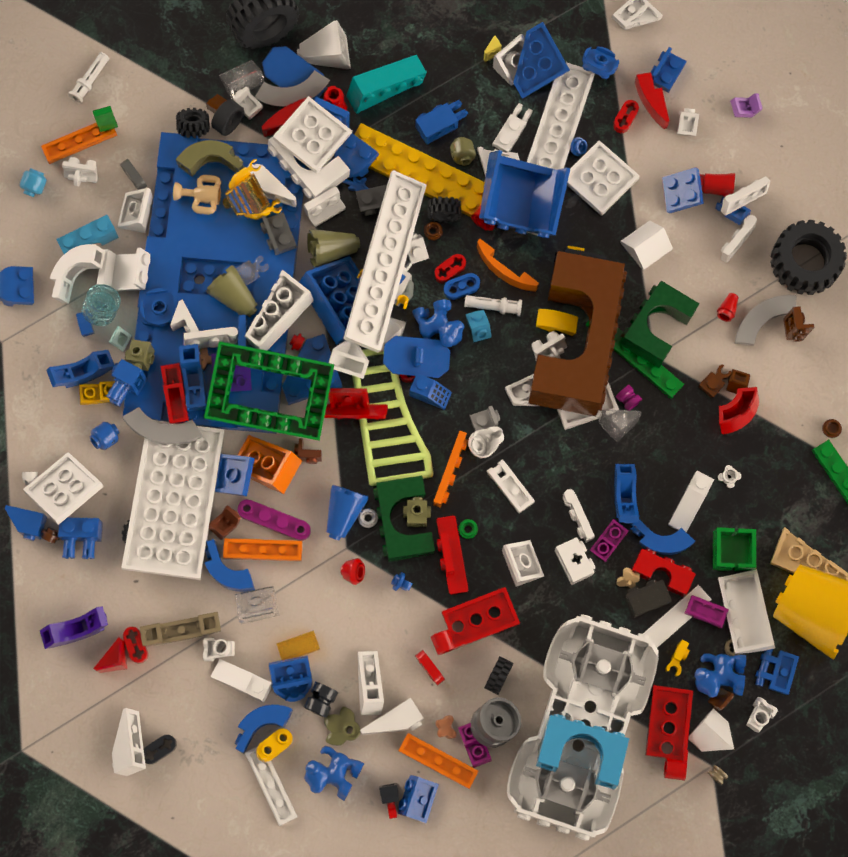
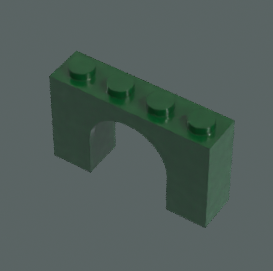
M660 281L658 286L653 285L648 293L650 298L648 300L644 299L639 307L641 312L634 314L630 321L632 323L631 327H626L620 336L623 338L621 346L658 368L661 367L673 346L652 334L647 326V318L655 313H664L687 326L700 304L663 281Z
M422 475L377 482V488L373 489L374 498L379 500L380 505L376 510L378 519H382L383 526H379L381 538L385 537L386 545H382L384 557L388 556V561L391 562L434 555L435 548L432 532L404 535L396 531L390 521L391 513L398 504L411 500L414 497L425 498Z

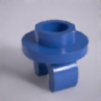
M403 572L399 575L396 574L391 582L393 585L392 589L395 591L399 588L409 591L412 583L404 579L405 574Z

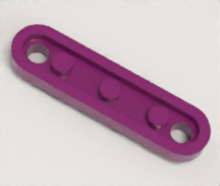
M249 499L241 501L238 505L237 510L241 518L298 541L308 539L311 534V528L307 522ZM250 506L251 509L250 511L245 512L244 507ZM303 527L304 532L298 533L297 529Z

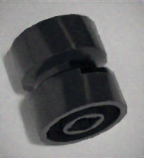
M315 681L311 690L312 696L307 698L303 707L319 716L327 718L331 710L330 703H334L338 692Z

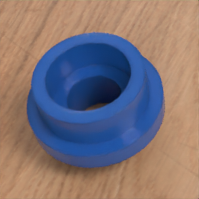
M580 137L572 140L571 152L573 155L581 156L587 151V142Z

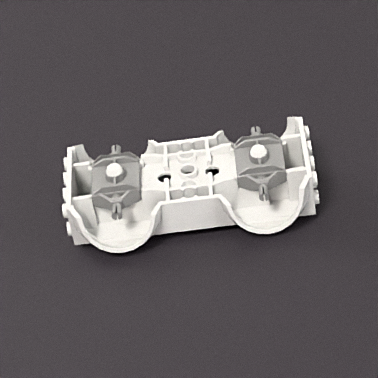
M581 614L580 617L576 616V618L566 621L558 629L551 642L544 664L543 677L552 691L538 736L525 740L517 752L508 779L507 796L515 807L514 812L518 813V818L526 821L532 818L537 820L536 824L547 828L553 825L556 826V831L569 834L571 831L576 833V838L587 841L589 838H595L596 835L607 831L620 796L624 769L622 768L619 784L615 790L595 784L600 765V754L592 742L582 738H575L565 743L556 772L537 767L536 762L547 720L550 715L559 714L565 716L566 720H586L590 723V727L600 726L607 732H620L625 735L630 717L641 714L648 701L658 664V650L653 644L654 641L649 640L650 637L645 634L638 633L637 636L631 634L629 629L623 627L616 629L611 627L612 624L600 621L598 623L592 621V617ZM587 701H593L596 704L594 712L589 713L585 710L584 705ZM575 740L583 741L584 749L577 752L573 749L572 744Z

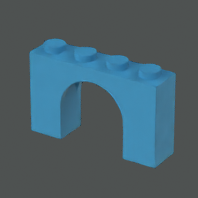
M550 715L547 720L536 766L556 772L565 743L575 738L586 739L596 746L600 754V765L595 784L615 790L619 784L630 738L625 737L620 732H607L600 726H586L580 720H566V717L563 715Z

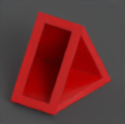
M118 637L93 669L99 673L127 670L125 642Z

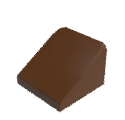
M217 94L206 103V107L215 114L217 109L227 100Z
M732 369L726 391L737 394L738 388H748L750 374Z
M720 688L719 694L716 697H711L708 703L717 711H721L733 699L734 694Z

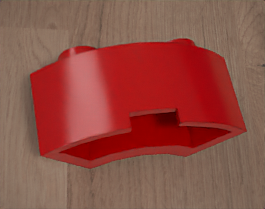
M757 387L738 388L737 395L730 403L719 406V423L722 434L735 432L746 426L753 419L759 406Z

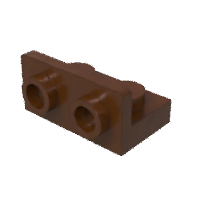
M801 306L792 307L783 318L786 340H793V342L803 341L815 328L814 324H804L805 315L801 312Z

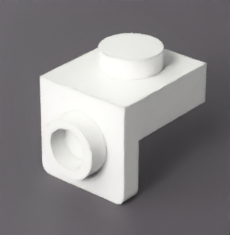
M248 87L238 90L233 97V100L244 108V115L249 120L263 109V105L250 94Z
M413 233L408 251L411 264L429 258L424 239L420 234L417 235V233Z

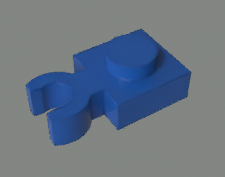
M725 197L721 198L720 203L717 202L715 207L716 210L721 212L723 199ZM743 206L724 217L741 225L744 219L750 215L751 210Z

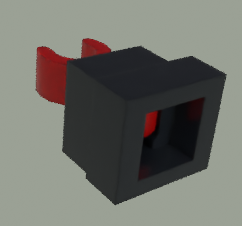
M397 783L379 786L382 804L387 803L389 819L397 818L395 802L399 801Z

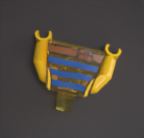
M253 159L249 167H244L233 175L228 184L229 189L225 192L227 198L223 199V205L226 209L232 208L237 216L244 215L247 218L257 220L264 215H270L272 211L280 213L282 207H273L280 203L278 199L273 200L270 206L255 174L250 173L252 171H259L261 165L258 168L252 166V163L257 161V159Z

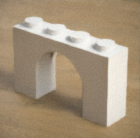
M273 137L268 140V151L270 154L280 160L281 167L285 171L288 170L295 184L301 185L303 193L308 199H314L339 185L350 175V169L339 156L322 167L316 174L312 170L302 168L296 162L294 156L274 141Z

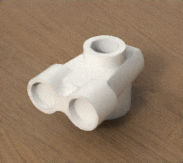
M204 638L203 660L205 662L214 661L215 658L235 655L234 641Z
M757 697L753 704V712L746 725L755 732H760L769 722V719L774 718L778 710L773 705L768 704L763 698Z

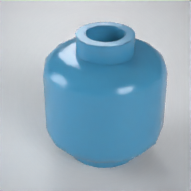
M30 168L29 171H24L19 186L24 190V194L34 197L35 194L41 195L43 193L47 179L44 177V173Z

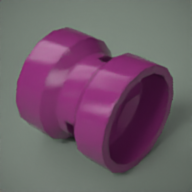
M630 385L626 386L616 395V399L624 404V408L627 411L633 409L642 400L639 395L633 392L634 389Z

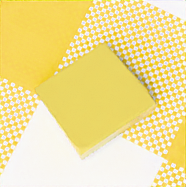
M496 36L493 37L484 51V61L494 58L501 51L502 45Z

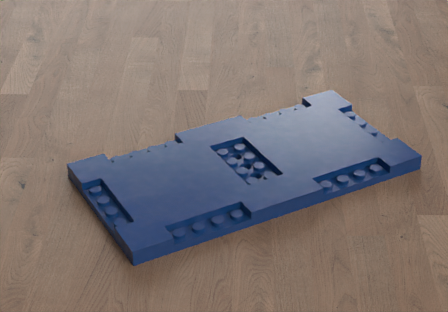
M161 132L150 229L145 251L150 254L147 274L148 281L146 282L145 290H140L137 306L139 310L134 339L151 343L155 350L154 362L150 365L149 371L142 370L147 381L139 395L136 396L133 393L126 395L123 416L140 407L149 418L169 422L160 366L180 363L179 346H184V333H186L184 327L172 331L170 324L162 327L151 326L142 317L140 302L147 292L152 289L163 288L172 293L178 303L183 299L199 331L235 327L238 330L239 314L206 292L208 286L220 274H226V269L233 265L258 304L255 307L257 312L250 318L246 316L247 329H249L256 315L260 313L264 301L268 299L272 292L273 285L280 278L281 271L284 270L292 278L295 277L304 198L303 188L300 184L294 183L288 170L285 171L281 167L280 160L270 154L268 144L216 140L232 146L234 154L242 159L243 166L246 168L253 159H257V161L252 163L253 165L260 164L264 166L296 197V208L283 203L273 206L274 208L282 207L280 213L284 212L297 248L279 255H275L274 249L271 251L266 241L269 239L268 234H264L260 223L263 222L262 218L254 220L245 217L243 214L237 215L236 213L238 212L234 204L233 206L230 205L227 199L229 195L226 196V193L231 191L228 184L233 175L236 174L234 171L222 163L210 162L203 165L192 177L178 167L176 158L183 150L194 143L213 139H201L198 136L196 138L192 136L187 138L186 135L181 136V134ZM294 156L296 162L306 169L307 166ZM201 175L219 177L221 180V198L219 205H216V211L210 215L195 213L192 209L194 197L182 196L179 200L174 201V183H180L184 189H195L197 187V179ZM202 182V183H203V186H205V185L214 186V185H215V183ZM237 192L236 194L243 205H245V203L242 201L241 197ZM250 193L251 197L254 199L256 203L257 209L262 208L264 206H271L273 200L265 198L268 205H263L260 197L257 196L261 204L259 206L253 194ZM235 199L236 204H237V206H238L240 212H243V211H242V208H241L240 205H239V203H238L237 200ZM201 202L198 205L203 207H211L210 204H205ZM272 211L270 212V215L266 216V218L272 217L280 213H274ZM203 276L205 281L202 284H196L195 278ZM161 303L157 304V307L154 308V310H158V312L162 311V309H164L165 306H162ZM289 328L268 351L286 354ZM207 347L209 356L217 354L218 347ZM207 364L206 369L203 371L206 387V405L212 380V364ZM251 368L252 391H231L228 403L279 413L283 374ZM206 409L188 411L189 421L193 419L196 426L277 434V432L205 419Z

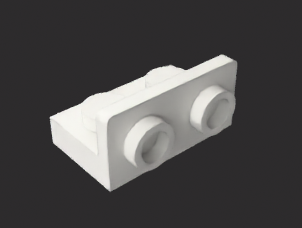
M336 186L304 204L305 213L314 227L346 209L340 199V192Z

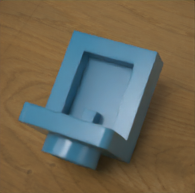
M484 309L466 314V320L474 342L491 338L490 323Z

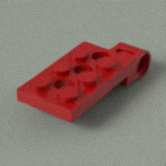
M506 587L442 611L441 613L448 630L432 635L431 640L437 655H442L519 625V619ZM493 607L498 608L500 611V615L497 618H492L489 615V610ZM472 615H479L482 618V622L479 625L472 624L470 620ZM454 622H461L464 628L461 632H455L452 629Z
M653 685L645 756L665 758L664 778L685 781L693 691ZM669 702L676 706V711L673 714L668 713L665 709L666 704ZM666 722L673 724V733L668 734L664 731L663 726ZM664 742L671 744V753L665 754L662 751L661 746Z

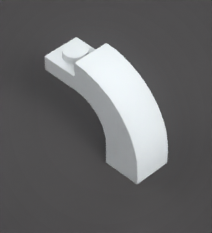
M87 244L77 246L65 253L55 265L50 279L55 282L52 297L61 303L69 304L73 284L77 276L87 269H102L106 251L97 245Z

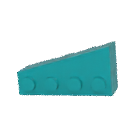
M414 55L354 76L346 97L357 114L413 86L420 85L427 72L418 56Z

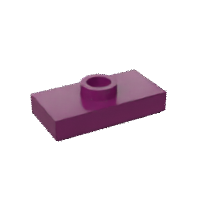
M691 595L684 614L722 628L729 609Z

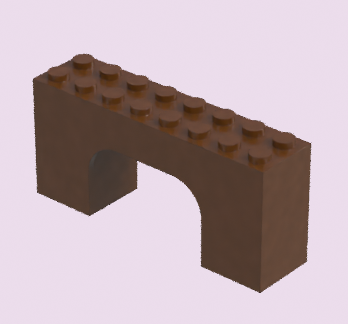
M561 251L557 252L548 300L574 305L585 311L589 319L584 353L573 360L538 354L528 404L595 417L598 410L602 411L606 397L605 389L609 380L608 372L612 362L611 355L615 345L614 338L618 328L617 321L621 311L620 303L624 293L623 286L627 276V271H624V263Z

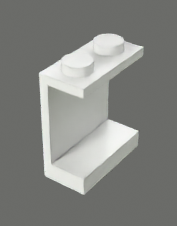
M137 248L136 254L118 255L109 249H105L102 269H99L97 286L105 291L145 290L146 282L148 281L147 274L150 254L142 248Z

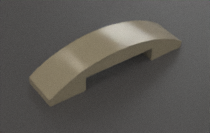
M218 612L168 623L140 626L143 647L184 641L221 632Z

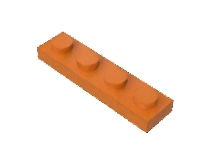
M94 123L46 143L41 147L48 163L51 164L117 136L115 129L100 132L97 123Z
M459 431L433 502V505L441 508L442 503L446 504L450 494L447 492L448 486H453L456 475L453 474L455 467H460L462 457H460L461 451H465L469 440L466 439L467 433Z
M224 538L223 558L302 561L303 542Z
M407 733L398 750L470 789L479 772Z

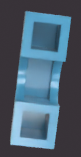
M105 215L56 240L65 255V253L77 246L101 243L103 246L119 237L108 215Z

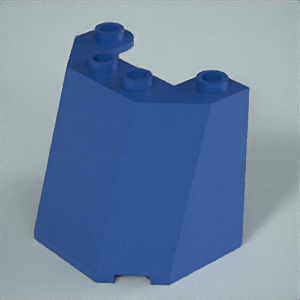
M500 150L490 152L479 218L484 220L486 224H497L499 229H516L515 232L526 235V232L537 233L539 237L543 238L556 235L570 168L566 167L557 170L501 156L502 151Z

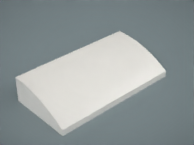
M757 569L719 577L724 606L729 609L727 620L735 654L775 649Z

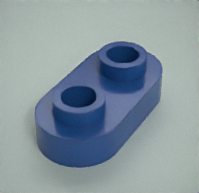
M468 273L449 280L444 285V294L451 300L472 294L479 289L480 279L476 274ZM472 282L474 285L469 287L467 283ZM450 289H456V292L451 293Z

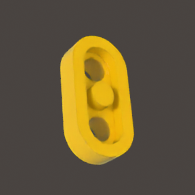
M284 728L278 729L261 742L256 749L257 758L262 762H270L287 749L293 739L290 731ZM280 735L285 736L286 741H281ZM264 748H269L270 754H266Z

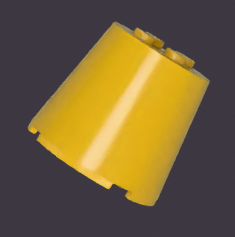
M800 564L794 575L790 574L785 582L787 588L784 593L780 592L775 602L778 605L773 617L834 660L839 651L836 649L837 644L842 645L848 634V580Z

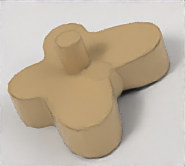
M624 568L623 577L617 578V585L635 588L636 582L640 581V574L634 573L630 568Z

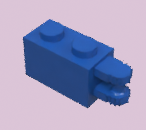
M457 100L449 105L448 103L437 105L433 111L427 114L423 113L417 117L415 127L426 145L458 128V121L468 114L465 109L456 114L453 113V111L461 107V101Z

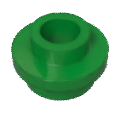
M466 519L459 525V534L465 539H471L476 536L478 526L473 520ZM467 526L472 528V531L469 533L464 530Z

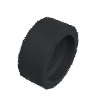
M232 99L225 101L212 118V128L223 136L229 135L240 124L244 116V108Z

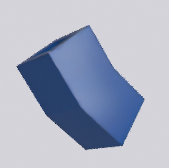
M88 311L76 314L81 335L85 337L95 334Z

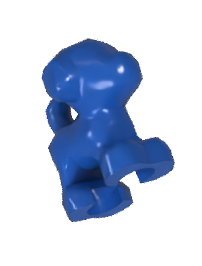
M443 299L434 302V315L427 319L430 314L428 308L420 307L412 311L414 318L419 324V331L423 339H430L436 333H439L443 347L455 346L462 340L464 324L459 320L449 322L446 316L447 311L451 310L452 307L450 300Z
M703 654L700 657L702 663L709 661L713 663L715 669L714 671L706 668H698L696 670L695 684L699 692L709 697H716L719 694L720 686L723 685L732 687L735 695L743 696L745 675L738 674H744L746 655L729 656L719 654L715 656Z
M324 746L320 753L328 754L331 757L330 765L326 767L315 760L309 761L306 765L304 779L313 793L322 792L327 784L335 786L338 789L337 796L345 801L352 787V784L345 780L346 771L350 770L351 776L357 779L364 763L359 760L350 759L345 754L336 752L332 747Z

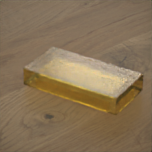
M314 630L276 643L282 660L301 657L320 650Z

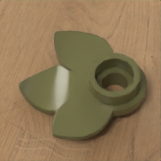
M342 707L339 715L331 714L324 718L325 726L331 731L326 738L328 744L340 746L347 740L353 741L359 737L361 729L359 724L355 722V714L351 709ZM349 727H352V728H353L352 733L348 734V733H347L348 728H349Z

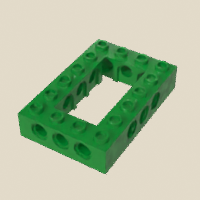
M219 341L204 418L320 441L335 364ZM238 365L312 380L305 417L302 418L228 403L235 366Z

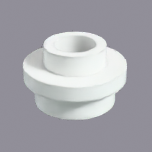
M367 508L360 512L358 520L363 527L371 528L377 523L378 516L373 509ZM367 515L372 517L369 522L364 520Z

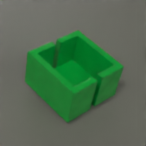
M717 527L713 531V570L731 571L733 568L734 571L743 572L755 570L756 529L738 528L735 532V528Z

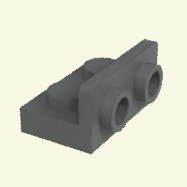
M387 185L356 191L360 214L365 213V216L376 214V211L380 210Z
M284 212L266 218L265 215L262 216L263 222L260 223L263 233L268 234L269 239L266 241L270 251L274 249L275 255H279L297 248Z

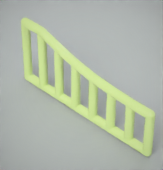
M369 349L362 350L366 357L384 354V351L377 353ZM385 365L367 367L365 375L390 372L392 382L362 386L361 379L352 375L354 388H367L368 393L394 389L397 400L372 404H387L388 409L400 407L403 418L367 423L366 418L359 419L369 485L376 486L377 482L421 475L423 479L433 477L431 455L409 413L399 374H392ZM407 425L411 433L408 436L370 441L369 430ZM416 442L420 453L373 460L371 449ZM424 460L425 471L376 478L374 467Z

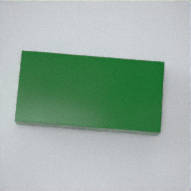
M111 106L93 110V115L100 132L118 127Z

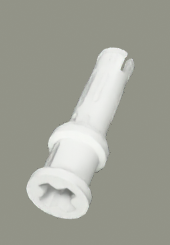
M100 52L83 78L76 81L77 85L68 93V96L73 101L81 104L85 94L91 91V84L107 61H109V57L106 54Z
M466 295L465 307L500 311L501 314L511 313L517 314L520 317L522 300H507L505 297L500 300Z

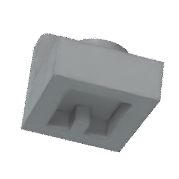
M489 406L487 410L470 415L474 431L492 426L498 427L500 416L498 411L493 409V406Z

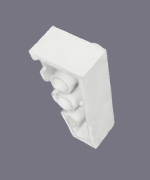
M284 270L281 271L280 278L273 285L272 292L268 299L264 301L260 313L256 315L245 335L249 345L253 348L268 351L314 301L311 292Z

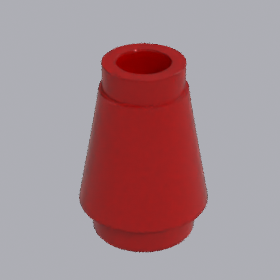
M734 293L728 294L717 309L719 319L730 322L735 317L739 299L738 295Z

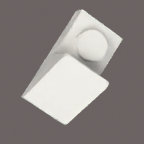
M183 299L180 300L170 324L172 331L184 327L186 333L199 331Z

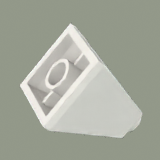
M337 20L331 22L299 44L300 49H297V55L309 64L351 69L347 36Z

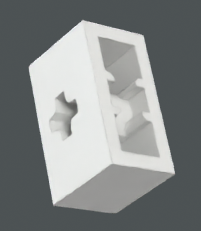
M577 537L555 548L558 559L571 585L594 574L593 569H595L592 559H588L585 554L587 550L583 541L579 542ZM574 556L576 559L580 558L579 564L572 562Z

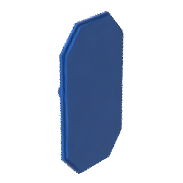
M287 46L273 47L262 62L265 77L279 87L296 86L309 78L314 70L324 76L323 73ZM326 87L312 99L315 100L316 97L320 98L322 93L325 91Z
M394 336L384 344L383 364L392 374L416 376L418 373L426 377L439 378L449 370L450 350L447 347H443L440 340Z

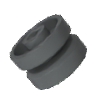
M496 697L488 700L473 713L471 718L473 736L480 744L491 748L502 746L518 734L521 727V715L518 708L505 698Z

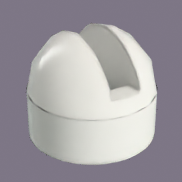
M22 472V480L26 485H29L38 477V472Z

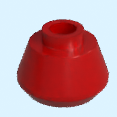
M361 559L348 560L341 566L340 572L343 579L353 585H357L363 580L365 565Z

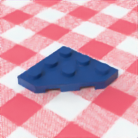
M544 22L526 32L525 42L513 81L522 99L570 71Z
M325 334L307 339L297 357L329 363L331 352ZM333 370L330 388H342L337 370ZM289 375L286 377L282 388L288 405L308 399L312 380Z

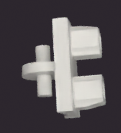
M70 157L68 162L63 161L64 178L74 180V186L79 187L81 182L97 183L96 161L88 160L85 165L80 164V160L75 157Z
M555 331L548 333L546 336L547 343L543 344L540 340H537L531 344L536 361L538 354L561 359L560 355L567 348L565 336L563 334L559 335Z

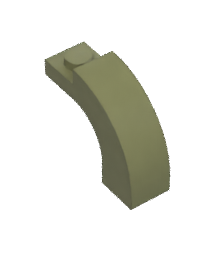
M216 140L194 143L183 150L176 158L178 167L192 177L203 165L210 162L222 163L235 173L244 168L242 159L234 154L233 147Z

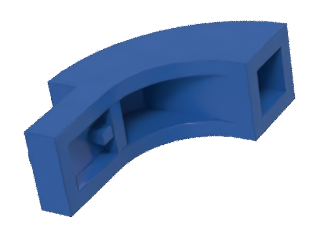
M198 344L179 346L187 411L206 409V387Z
M109 350L92 352L84 359L71 364L49 367L46 371L52 387L65 386L66 388H71L103 376L113 369L114 362Z
M615 464L616 517L619 519V522H639L635 464Z
M640 520L630 524L632 526L631 530L638 537H643L639 544L645 549L648 548L655 551L657 554H677L685 551L695 543V540L682 528L672 535L660 536L653 533Z
M215 540L206 541L208 547L205 548L207 558H212V560L204 563L211 576L221 586L232 591L249 592L255 590L250 571L248 569L235 571L227 568L221 561Z
M265 705L251 711L238 726V728L244 730V733L238 735L235 741L237 745L235 749L245 753L254 734L263 726L278 725L285 728L293 709L283 705Z

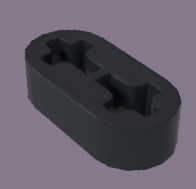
M163 735L143 749L144 758L148 755V750L151 752L158 750V752L153 755V760L145 758V763L153 765L171 754L177 747L176 739L171 735ZM165 739H167L168 741L172 740V743L170 744V749H168L167 747L163 748L162 750L160 749V747L165 744Z

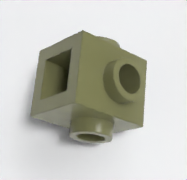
M132 339L129 349L125 352V360L142 370L149 371L150 365L154 362L155 350L150 342Z
M420 497L407 500V506H403V518H407V527H427V518H431V506H427V500H423Z

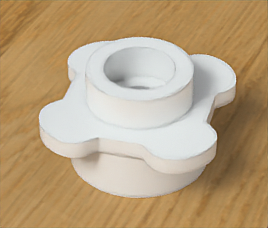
M727 465L724 472L718 475V480L723 481L728 488H733L735 486L734 483L741 479V474L730 465Z

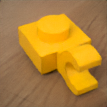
M684 640L679 642L670 663L666 666V672L671 667H675L677 669L675 676L677 677L681 674L680 661L682 659L685 660L690 651L687 649L688 642Z

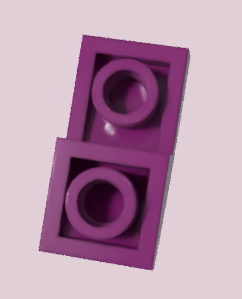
M613 519L590 551L606 562L629 530Z
M471 723L458 727L472 767L475 768L491 762L492 759L487 747L480 744L473 736Z

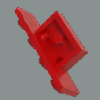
M330 388V404L326 406L324 418L385 419L388 405L369 404L367 388Z
M453 515L437 518L440 538L436 540L438 551H442L443 558L440 559L441 570H445L449 594L468 592L456 517Z

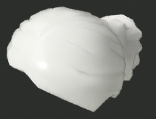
M492 426L473 432L468 441L472 454L479 458L489 457L498 448L499 444L503 442V430L500 427Z

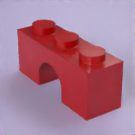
M641 549L632 567V571L639 573L640 578L647 581L651 578L654 571H664L669 578L666 590L684 598L696 573L692 572V569L688 566L674 564L675 561L671 558L657 556V553L651 549Z

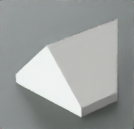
M346 340L332 350L329 363L335 364L334 370L364 379L369 360L359 345Z
M714 708L688 737V740L701 752L734 749L729 722Z

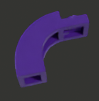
M100 606L75 619L47 625L39 630L44 649L67 645L104 631V627L108 625L107 615L104 612L103 606Z

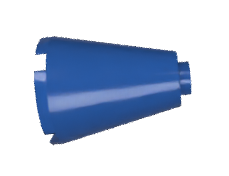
M332 485L326 530L327 533H330V538L340 541L341 537H346L367 503L368 496Z

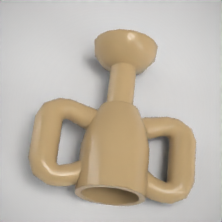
M201 175L197 179V187L195 189H184L180 183L175 182L173 200H179L182 196L194 197L192 209L195 213L213 214L216 211V205L220 203L221 180L217 176ZM202 182L215 183V185H214V186H209V185L203 186V183H202ZM201 202L205 204H210L211 207H203L198 205Z

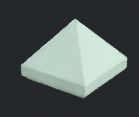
M117 326L109 343L124 352L132 335L120 326Z

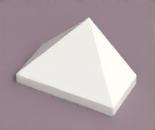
M394 318L389 319L381 351H384V344L394 336H402L406 322Z

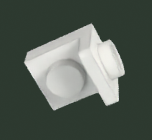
M684 108V112L679 111L680 117L677 134L696 136L699 114L695 113V109Z

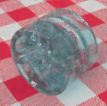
M105 284L92 286L88 290L82 305L84 318L96 326H106L112 323L121 304L120 295L114 288Z

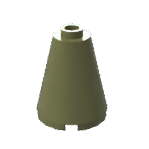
M311 229L309 230L310 233H307L308 253L311 252L313 258H310L313 267H319L356 253L358 248H360L359 237L352 233Z
M231 265L226 269V274H220L208 286L206 292L239 315H246L250 318L257 312L255 307L258 304L237 269Z

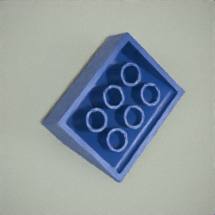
M350 256L306 271L299 281L301 285L311 292L314 300L311 305L336 345L346 341L343 338L361 277L357 278L360 271Z

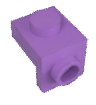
M754 93L749 98L734 97L730 101L735 117L752 118L763 109L758 93Z

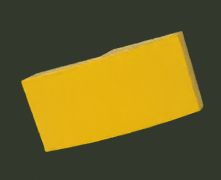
M539 309L536 327L549 332L557 330L573 336L576 334L578 317L560 311Z
M115 381L79 385L80 405L110 402L106 395Z

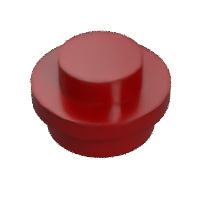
M301 333L293 335L289 343L291 350L299 351L305 340Z

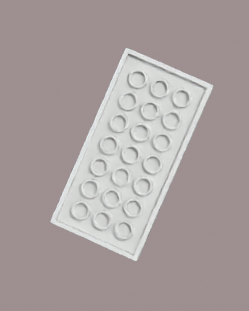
M154 420V421H157V422H159V423L170 424L169 422H166V421ZM197 426L202 437L185 444L165 445L144 438L122 570L201 580L220 454L224 439V429Z

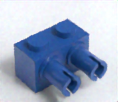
M121 359L112 369V377L115 382L106 396L112 404L118 407L121 406L128 393L138 396L147 381L142 369Z
M67 517L59 524L58 537L64 541L62 558L69 559L70 557V559H75V543L83 541L82 559H95V542H102L103 522L99 518Z

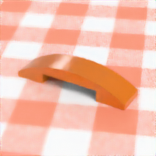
M478 240V252L484 263L496 276L514 287L527 291H537L539 282L525 272L520 277L493 258L495 249L483 240Z

